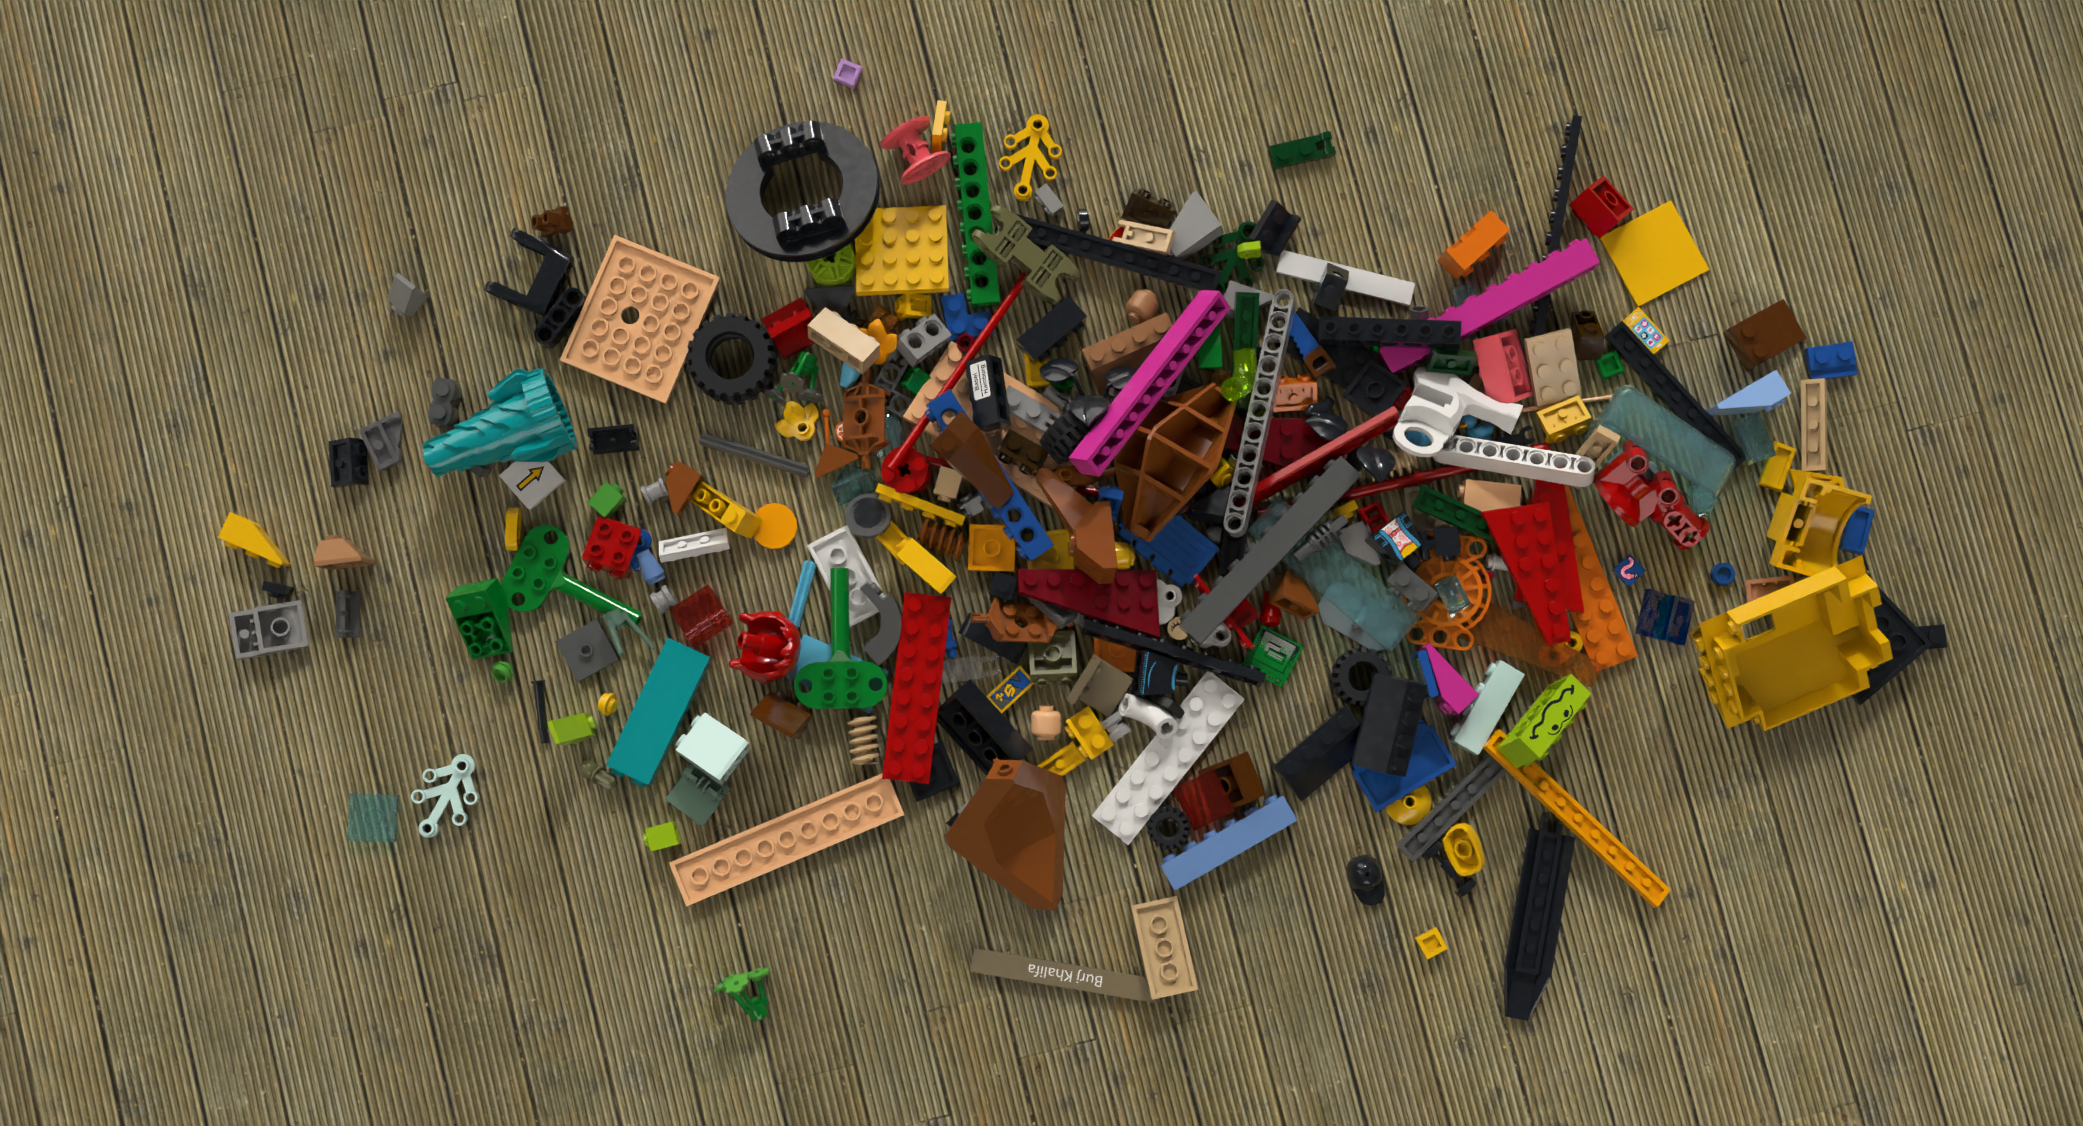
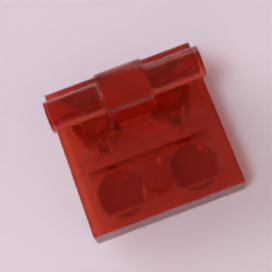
M709 584L669 609L684 632L685 639L691 643L694 649L734 624Z

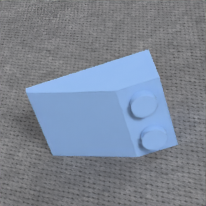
M1777 370L1706 411L1710 416L1757 413L1763 409L1767 413L1785 403L1784 398L1790 395L1791 392Z

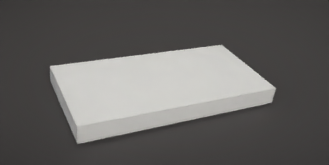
M847 525L807 545L829 590L830 569L849 568L850 627L879 613L876 606L860 590V586L868 581L870 584L875 582L880 589L881 587Z

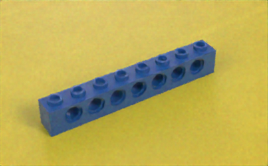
M951 389L925 405L928 409L925 411L931 423L936 421L940 427L939 434L947 426L942 420L945 412H951L956 417L962 411L968 417ZM1000 465L1014 493L999 509L992 505L990 511L997 521L1001 519L1006 526L1003 528V531L1009 540L1014 538L1018 544V547L1015 549L1023 560L1027 558L1028 561H1032L1054 545ZM978 492L983 501H986L987 499ZM1011 509H1016L1019 512V519L1014 523L1010 522L1007 517ZM1025 528L1030 529L1032 532V538L1028 542H1024L1020 536L1021 531Z

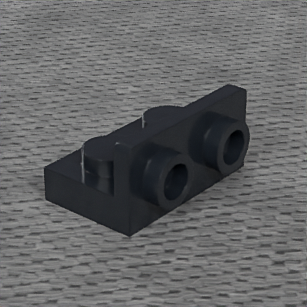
M1271 200L1249 239L1252 242L1260 241L1263 253L1280 256L1300 223L1301 217L1290 214L1278 201Z
M349 437L329 441L331 487L368 485L367 447L363 439Z

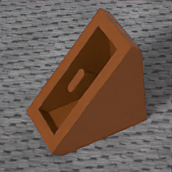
M826 443L815 472L816 478H820L858 460V455Z

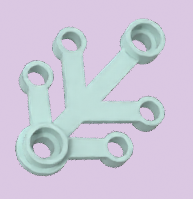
M460 754L452 760L451 765L438 769H426L423 772V779L428 783L436 782L439 777L453 774L446 784L426 790L417 789L411 794V800L417 804L424 803L426 799L441 795L429 818L423 820L419 825V832L423 837L431 838L439 833L440 825L438 821L449 801H451L454 812L452 822L457 826L467 823L468 815L463 810L457 787L462 779L466 791L463 797L464 802L468 805L478 803L480 796L475 791L471 777L475 770V761L471 756ZM462 761L466 763L464 770L459 768V764ZM430 771L434 773V778L432 780H429L427 777V774ZM418 792H421L423 795V798L420 801L416 799V794ZM471 793L475 795L473 802L468 800V795ZM459 814L464 817L462 823L457 822L456 818ZM426 824L431 825L432 829L429 833L424 829Z

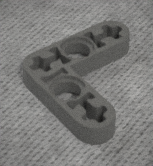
M895 349L890 354L873 385L889 391L890 395L887 396L891 398V394L895 395L891 399L889 407L886 406L888 401L885 399V410L903 419L913 400L895 390L910 364L905 358L900 362V366H904L903 369H900L895 364H891L892 360L897 363L899 359L898 350ZM895 369L898 372L896 380H887L885 378L886 371ZM897 400H904L907 403L904 411L898 412L894 409V403Z

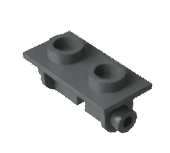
M977 490L962 494L959 497L960 500L955 502L960 509L964 508L961 512L966 516L965 518L969 516L972 518L984 510L980 503L983 499ZM986 500L985 503L987 504V506H991L990 502Z
M336 591V638H359L360 591Z

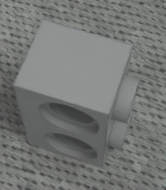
M935 314L929 318L926 316L922 317L915 324V328L911 331L906 329L898 336L899 341L896 349L912 368L947 344L952 335ZM926 330L933 331L935 336L929 335ZM909 342L915 343L918 348H912Z

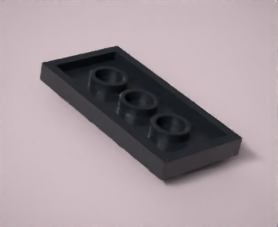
M1299 307L1296 314L1319 344V319ZM1289 336L1286 355L1304 365L1302 359L1304 355L1299 353L1300 349L1296 348L1297 343H1294V338ZM1277 343L1275 348L1278 349L1281 344ZM1319 345L1324 348L1337 367L1334 371L1329 370L1322 377L1343 390L1349 387L1369 359L1374 361L1377 357V354L1364 346ZM1321 357L1313 362L1312 366L1316 369L1326 361Z

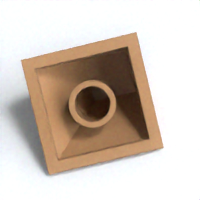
M341 535L327 536V540L319 541L313 561L314 567L328 571L375 565V560L350 540L341 538Z

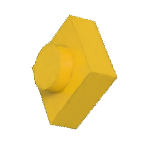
M1355 500L1332 510V517L1335 520L1343 514L1346 519L1355 516L1353 512L1358 509Z
M1433 927L1415 937L1419 948L1427 960L1448 949L1437 927Z

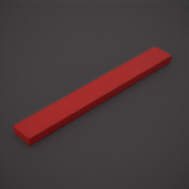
M1395 406L1258 482L1252 507L1321 469L1332 458L1337 460L1340 456H1344L1395 427L1400 418ZM1237 499L1235 502V506H1244L1246 503V499Z

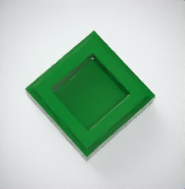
M1616 350L1602 355L1601 360H1593L1602 381L1625 371Z

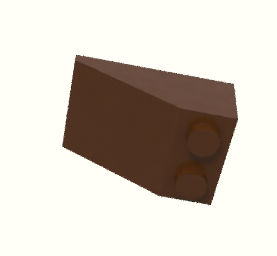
M1784 299L1723 332L1746 372L1807 339Z
M778 690L776 694L769 692L752 710L750 715L790 738L800 739L813 716L808 712L810 708L800 702L794 705L788 701V695Z

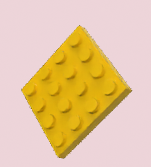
M946 205L876 208L867 227L855 239L857 296L949 292Z

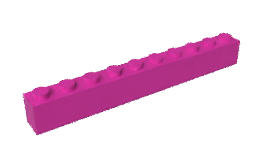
M1587 238L1581 241L1576 239L1566 246L1567 249L1561 252L1558 250L1551 252L1546 256V260L1538 264L1535 261L1525 267L1526 271L1520 274L1515 272L1507 276L1502 284L1498 286L1492 284L1484 289L1483 294L1477 297L1472 295L1463 301V305L1457 308L1451 306L1442 312V316L1436 319L1431 317L1427 320L1462 321V341L1598 268L1600 260ZM1382 347L1379 349V356L1387 370L1397 376L1427 360L1431 349Z
M1199 291L1110 404L1107 411L1102 414L1069 456V459L1081 474L1098 477L1102 474L1231 307L1220 291Z

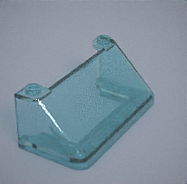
M1623 385L1613 393L1582 437L1587 441L1597 427L1601 425L1618 435L1619 433L1678 472L1692 482V485L1685 494L1691 501L1690 508L1698 517L1710 514L1736 464L1735 457L1729 451L1630 385Z

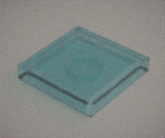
M350 793L347 841L396 842L399 795Z

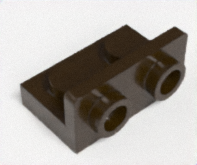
M1139 188V190L1135 189L1131 193L1121 218L1130 222L1167 229L1176 207L1172 206L1173 203L1164 198L1158 200L1151 196V192Z
M1011 429L1008 430L1001 445L996 450V455L999 456L998 459L1007 465L1011 463L1019 467V471L1027 476H1037L1038 471L1042 468L1049 455L1042 446Z

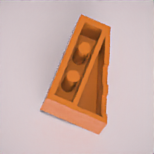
M1491 210L1473 225L1467 233L1463 234L1455 244L1448 247L1437 261L1455 280L1461 276L1465 279L1474 270L1472 266L1477 261L1482 263L1491 255L1489 250L1494 245L1499 248L1508 239L1505 235L1510 229Z

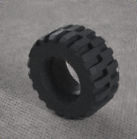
M726 313L725 317H721L719 314L713 316L714 320L711 322L704 321L702 323L703 328L700 331L696 329L693 333L694 339L689 341V353L686 354V361L689 363L688 370L696 385L717 402L722 401L729 405H732L733 402H737L738 405L745 404V400L751 399L753 401L757 399L756 395L760 392L764 394V389L767 388L769 382L773 383L775 379L774 372L778 368V363L776 362V358H778L777 350L765 328L756 320H751L747 315L743 314L735 316L734 313ZM740 339L750 345L754 354V361L749 371L736 379H724L718 376L711 364L715 349L727 340Z

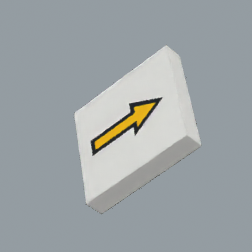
M549 461L514 462L499 475L530 511L565 481Z

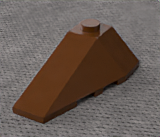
M960 411L929 446L993 506L999 509L1014 491L979 427Z

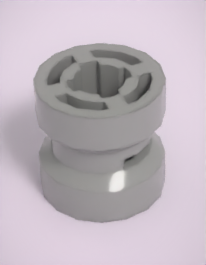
M1119 711L1100 723L1102 728L1108 731L1112 743L1132 730L1128 724L1123 722V716L1120 715Z

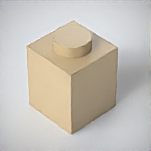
M943 466L940 467L933 492L935 496H938V501L949 504L951 500L957 502L963 477L956 470Z

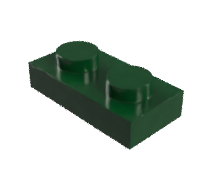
M1431 348L1425 368L1427 372L1470 375L1477 360V355L1475 351Z

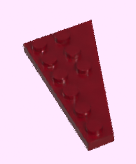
M1232 418L1224 445L1225 449L1239 452L1246 418ZM1272 418L1263 461L1285 468L1329 443V441L1319 437L1305 424L1308 418ZM1252 432L1250 434V439H1258L1261 435V432ZM1249 453L1246 455L1252 458H1256V454ZM1322 467L1308 476L1315 477L1318 475L1321 477L1326 470Z
M1018 569L1017 571L1019 595L1044 603L1049 602L1060 606L1062 609H1070L1079 612L1081 615L1098 619L1111 625L1126 627L1130 631L1141 632L1150 635L1154 639L1160 638L1156 570H1117L1114 582L1109 584H1098L1081 569Z

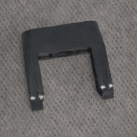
M513 228L509 235L510 238L517 241L520 246L545 256L531 288L526 296L497 282L487 281L483 290L524 310L546 316L555 304L572 269L574 257L546 241Z

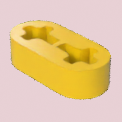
M508 507L505 523V547L507 551H518L522 542V510L520 507Z

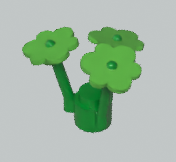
M758 968L741 975L732 973L714 988V992L726 991L742 1007L745 1014L750 1016L752 1022L759 1021L768 1014L766 1006L769 1004V1001L766 998L762 980L766 978L765 975L769 974L770 968ZM748 979H751L752 982H757L760 999L757 996L748 997L744 990L749 984ZM739 993L741 994L745 1002L739 997Z

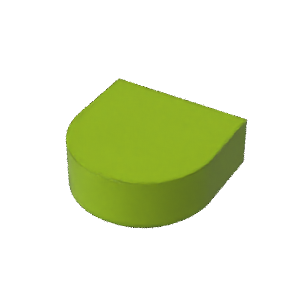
M1260 241L1246 242L1238 245V256L1244 259L1261 257Z

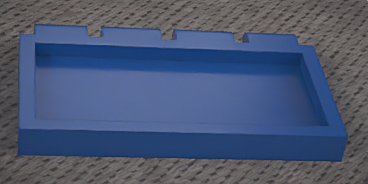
M1178 513L1173 516L1150 542L1142 541L1125 530L1123 521L1119 524L1122 529L1117 534L1120 539L1129 545L1136 539L1138 542L1133 549L1146 560L1154 554L1156 557L1151 564L1164 575L1171 568L1174 572L1170 575L1169 579L1180 588L1186 582L1191 584L1195 579L1193 576L1199 574L1220 549Z
M1421 720L1418 723L1406 777L1385 774L1353 764L1351 765L1354 771L1351 774L1375 813L1454 768L1457 764L1433 726L1427 727L1425 722Z

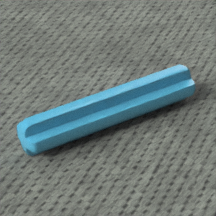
M805 560L803 563L788 618L797 628L801 624L817 566L815 562Z

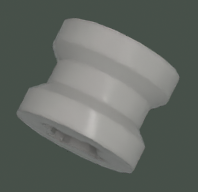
M667 585L662 586L659 592L650 594V598L662 614L666 612L668 607L678 604Z

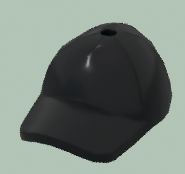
M1367 854L1352 858L1347 864L1346 874L1348 882L1359 901L1364 905L1380 903L1384 899L1385 889L1379 863L1374 857Z

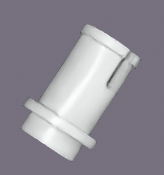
M1496 553L1487 554L1485 568H1489L1490 571H1494V569L1508 571L1501 556H1497Z

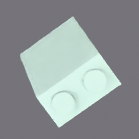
M704 713L702 716L698 715L692 721L690 732L687 735L683 734L675 744L678 746L676 752L722 786L749 752L750 744L710 715Z

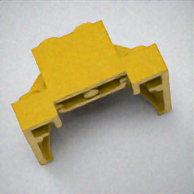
M1800 474L1793 495L1781 492L1766 536L1775 540L1776 544L1769 564L1807 576H1813L1837 566L1838 545L1843 529L1857 508L1864 504L1870 505L1872 496Z

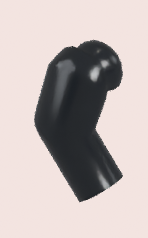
M1326 397L1322 403H1311L1308 407L1304 408V416L1310 418L1313 415L1329 413L1335 401L1331 397Z

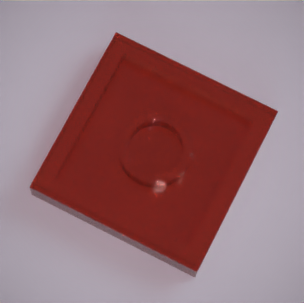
M1214 769L1173 789L1182 810L1186 812L1187 818H1190L1189 823L1193 831L1235 811Z

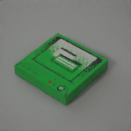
M1261 625L1252 643L1255 649H1249L1241 666L1260 668L1261 672L1266 673L1265 680L1283 688L1304 646Z

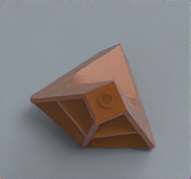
M1212 382L1210 385L1159 399L1113 459L1119 490L1124 491L1121 511L1125 530L1142 541L1150 542L1212 476L1219 465L1238 400L1231 395V391L1223 386L1218 387Z
M995 758L986 779L945 835L948 846L1035 910H1056L1063 895L1066 786L1063 776L1023 760H999Z

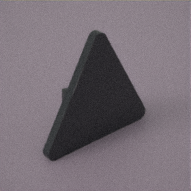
M855 286L806 288L804 293L819 313L826 307L830 311L837 312L842 317L853 295Z

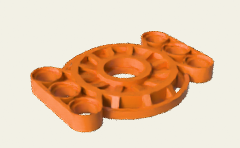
M1427 532V536L1434 537V532ZM1459 535L1462 556L1457 557V561L1443 562V559L1437 558L1436 549L1429 550L1431 557L1429 560H1421L1422 565L1415 572L1417 576L1434 590L1440 582L1445 580L1452 581L1458 587V595L1450 603H1444L1436 599L1425 613L1419 609L1418 612L1413 614L1406 604L1407 598L1402 595L1405 609L1415 622L1406 630V637L1409 642L1421 646L1430 643L1435 648L1468 651L1473 647L1474 637L1468 630L1483 619L1491 601L1489 575L1484 566L1478 561L1487 552V545L1483 539ZM1474 542H1479L1483 545V551L1478 555L1472 554L1469 549L1470 545ZM1475 562L1477 566L1473 567L1470 563ZM1480 569L1485 575L1487 584H1482L1481 577L1478 574ZM1483 589H1488L1486 604L1481 603ZM1479 608L1483 609L1480 616L1473 622L1471 618L1477 613ZM1419 615L1423 618L1420 621L1416 619ZM1468 622V626H1462L1463 623ZM1418 627L1423 630V637L1415 641L1411 639L1410 632L1413 628ZM1437 631H1444L1447 635L1446 641L1442 644L1436 643L1433 639ZM1461 634H1467L1470 637V644L1466 647H1461L1457 644V637Z

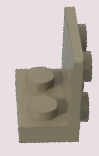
M1094 654L1066 700L1074 704L1077 699H1080L1102 714L1110 717L1132 683L1133 678Z

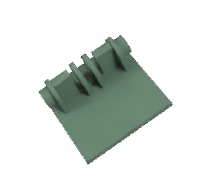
M691 764L683 771V776L665 800L703 827L731 788L725 784L719 785Z

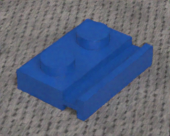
M1853 341L1804 349L1808 372H1810L1811 376L1810 379L1825 378L1827 380L1859 374L1856 369L1857 362Z

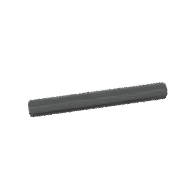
M702 433L699 438V444L801 477H807L810 471L809 465L714 435Z

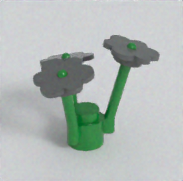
M801 352L788 374L783 373L781 375L779 387L770 390L765 388V395L776 403L785 406L787 403L781 392L784 388H788V391L791 393L799 392L798 398L800 400L811 403L823 402L822 394L814 390L816 375L819 367L816 366L817 357L809 352ZM811 373L810 387L805 389L803 386L804 380L799 375L808 376Z

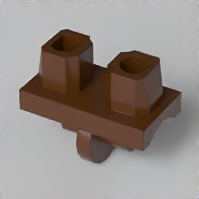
M561 206L553 210H546L541 215H533L531 218L532 230L541 231V237L548 238L558 233L567 234L571 232L573 221L566 214L568 207Z

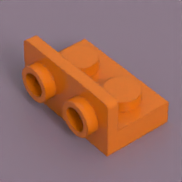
M1299 374L1297 377L1292 378L1281 375L1273 412L1304 410L1309 404L1317 403V381L1310 374Z

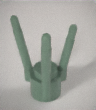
M616 608L602 616L609 629L618 657H622L624 652L616 631L625 626L624 621L633 628L651 649H655V645L632 621L627 611L621 613L620 609Z

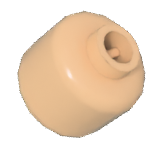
M1039 706V710L1031 714V733L1037 736L1038 740H1055V736L1061 733L1060 712L1054 711L1053 706Z

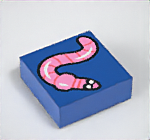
M1628 554L1612 569L1627 587H1630L1646 571L1631 554Z

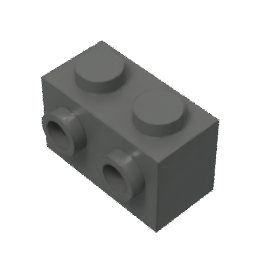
M1403 563L1387 579V582L1390 584L1388 589L1398 597L1401 594L1408 599L1406 604L1415 612H1418L1420 609L1425 613L1440 596L1438 592Z

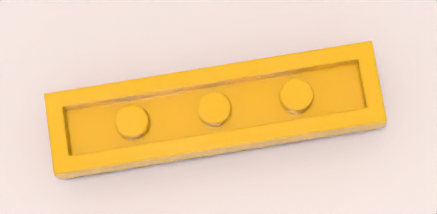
M878 483L875 494L879 495L878 499L891 504L893 500L900 503V508L910 512H913V509L922 512L921 516L928 517L931 520H935V517L944 520V525L956 529L957 525L962 527L966 517L912 495L895 492V489Z

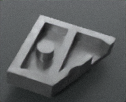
M400 411L358 430L379 472L402 462L403 415Z

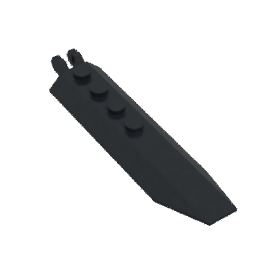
M1543 812L1541 815L1539 830L1528 829L1504 964L1505 1017L1529 1021L1551 979L1576 838L1561 835L1563 823L1557 817L1554 821V833L1547 832L1549 814Z

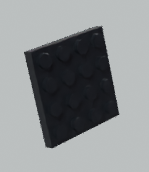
M1880 588L1879 593L1882 604L1874 607L1877 628L1890 641L1893 659L1867 671L1870 688L1851 695L1859 706L1933 645Z

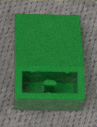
M498 578L457 586L445 598L472 660L513 651L507 599Z

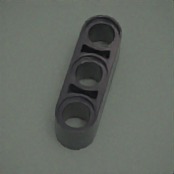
M567 288L536 327L534 337L543 347L551 349L557 346L578 319L586 301V296L578 288ZM573 296H580L577 304H570V299ZM561 313H565V320L561 323H557V316ZM551 331V338L548 341H543V334Z
M970 612L958 632L1015 664H1018L1028 646L1026 642L996 641L992 638L988 627H985V623H971Z

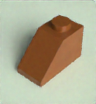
M677 460L676 464H671L666 472L668 477L665 481L672 511L681 517L705 477Z
M1284 571L1271 579L1268 603L1304 621L1319 613L1320 608L1302 578L1292 572Z

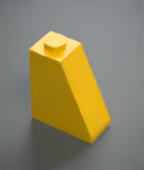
M911 537L908 540L903 538L895 547L897 552L894 555L940 594L957 577Z

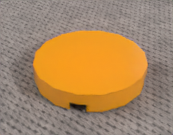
M771 503L759 508L755 513L762 518V521L753 536L763 547L772 550L782 549L793 541L797 534L798 524L794 513L788 507L778 503Z

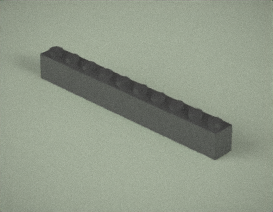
M1342 456L1336 461L1332 458L1323 468L1326 472L1321 477L1316 475L1307 484L1310 488L1306 493L1299 492L1291 501L1294 505L1289 510L1284 508L1276 517L1278 522L1273 527L1268 525L1261 532L1260 536L1262 539L1257 544L1252 542L1244 550L1246 554L1241 561L1236 559L1227 568L1230 572L1224 578L1220 575L1211 585L1214 589L1208 595L1204 592L1195 603L1198 606L1192 612L1188 609L1179 618L1182 622L1179 628L1198 646L1216 630L1360 478L1361 474Z

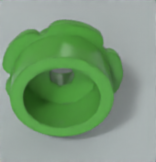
M499 661L493 665L491 670L493 678L500 683H506L513 679V668L507 662Z

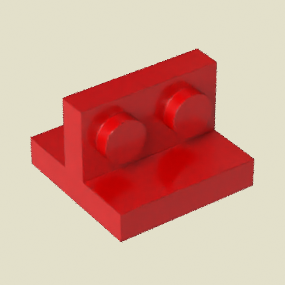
M802 297L761 319L784 360L815 344V342L808 338V324L814 318Z

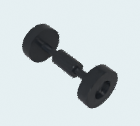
M1436 840L1421 856L1425 861L1434 856L1441 863L1440 867L1450 878L1453 877L1460 884L1454 893L1461 898L1472 890L1477 882L1472 877L1464 882L1461 880L1448 860L1444 861L1437 853L1443 847V844Z

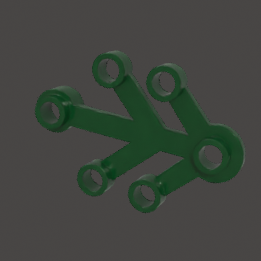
M1243 222L1237 231L1219 236L1218 239L1222 242L1220 245H1215L1213 241L1210 242L1211 247L1218 250L1225 243L1238 241L1235 248L1212 255L1203 254L1200 257L1199 264L1208 268L1212 264L1228 260L1221 271L1217 289L1223 296L1225 293L1224 285L1235 265L1241 279L1239 283L1242 284V281L1248 280L1250 282L1249 287L1252 288L1254 282L1249 276L1245 259L1238 256L1237 246L1242 243L1252 242L1249 237L1245 236L1244 231L1250 230L1252 232L1257 225L1254 222ZM1262 257L1252 258L1250 262L1251 269L1256 272L1261 271L1265 264ZM1208 258L1211 263L1209 265L1203 264L1202 259ZM1256 260L1260 261L1261 267H1255L1253 262Z

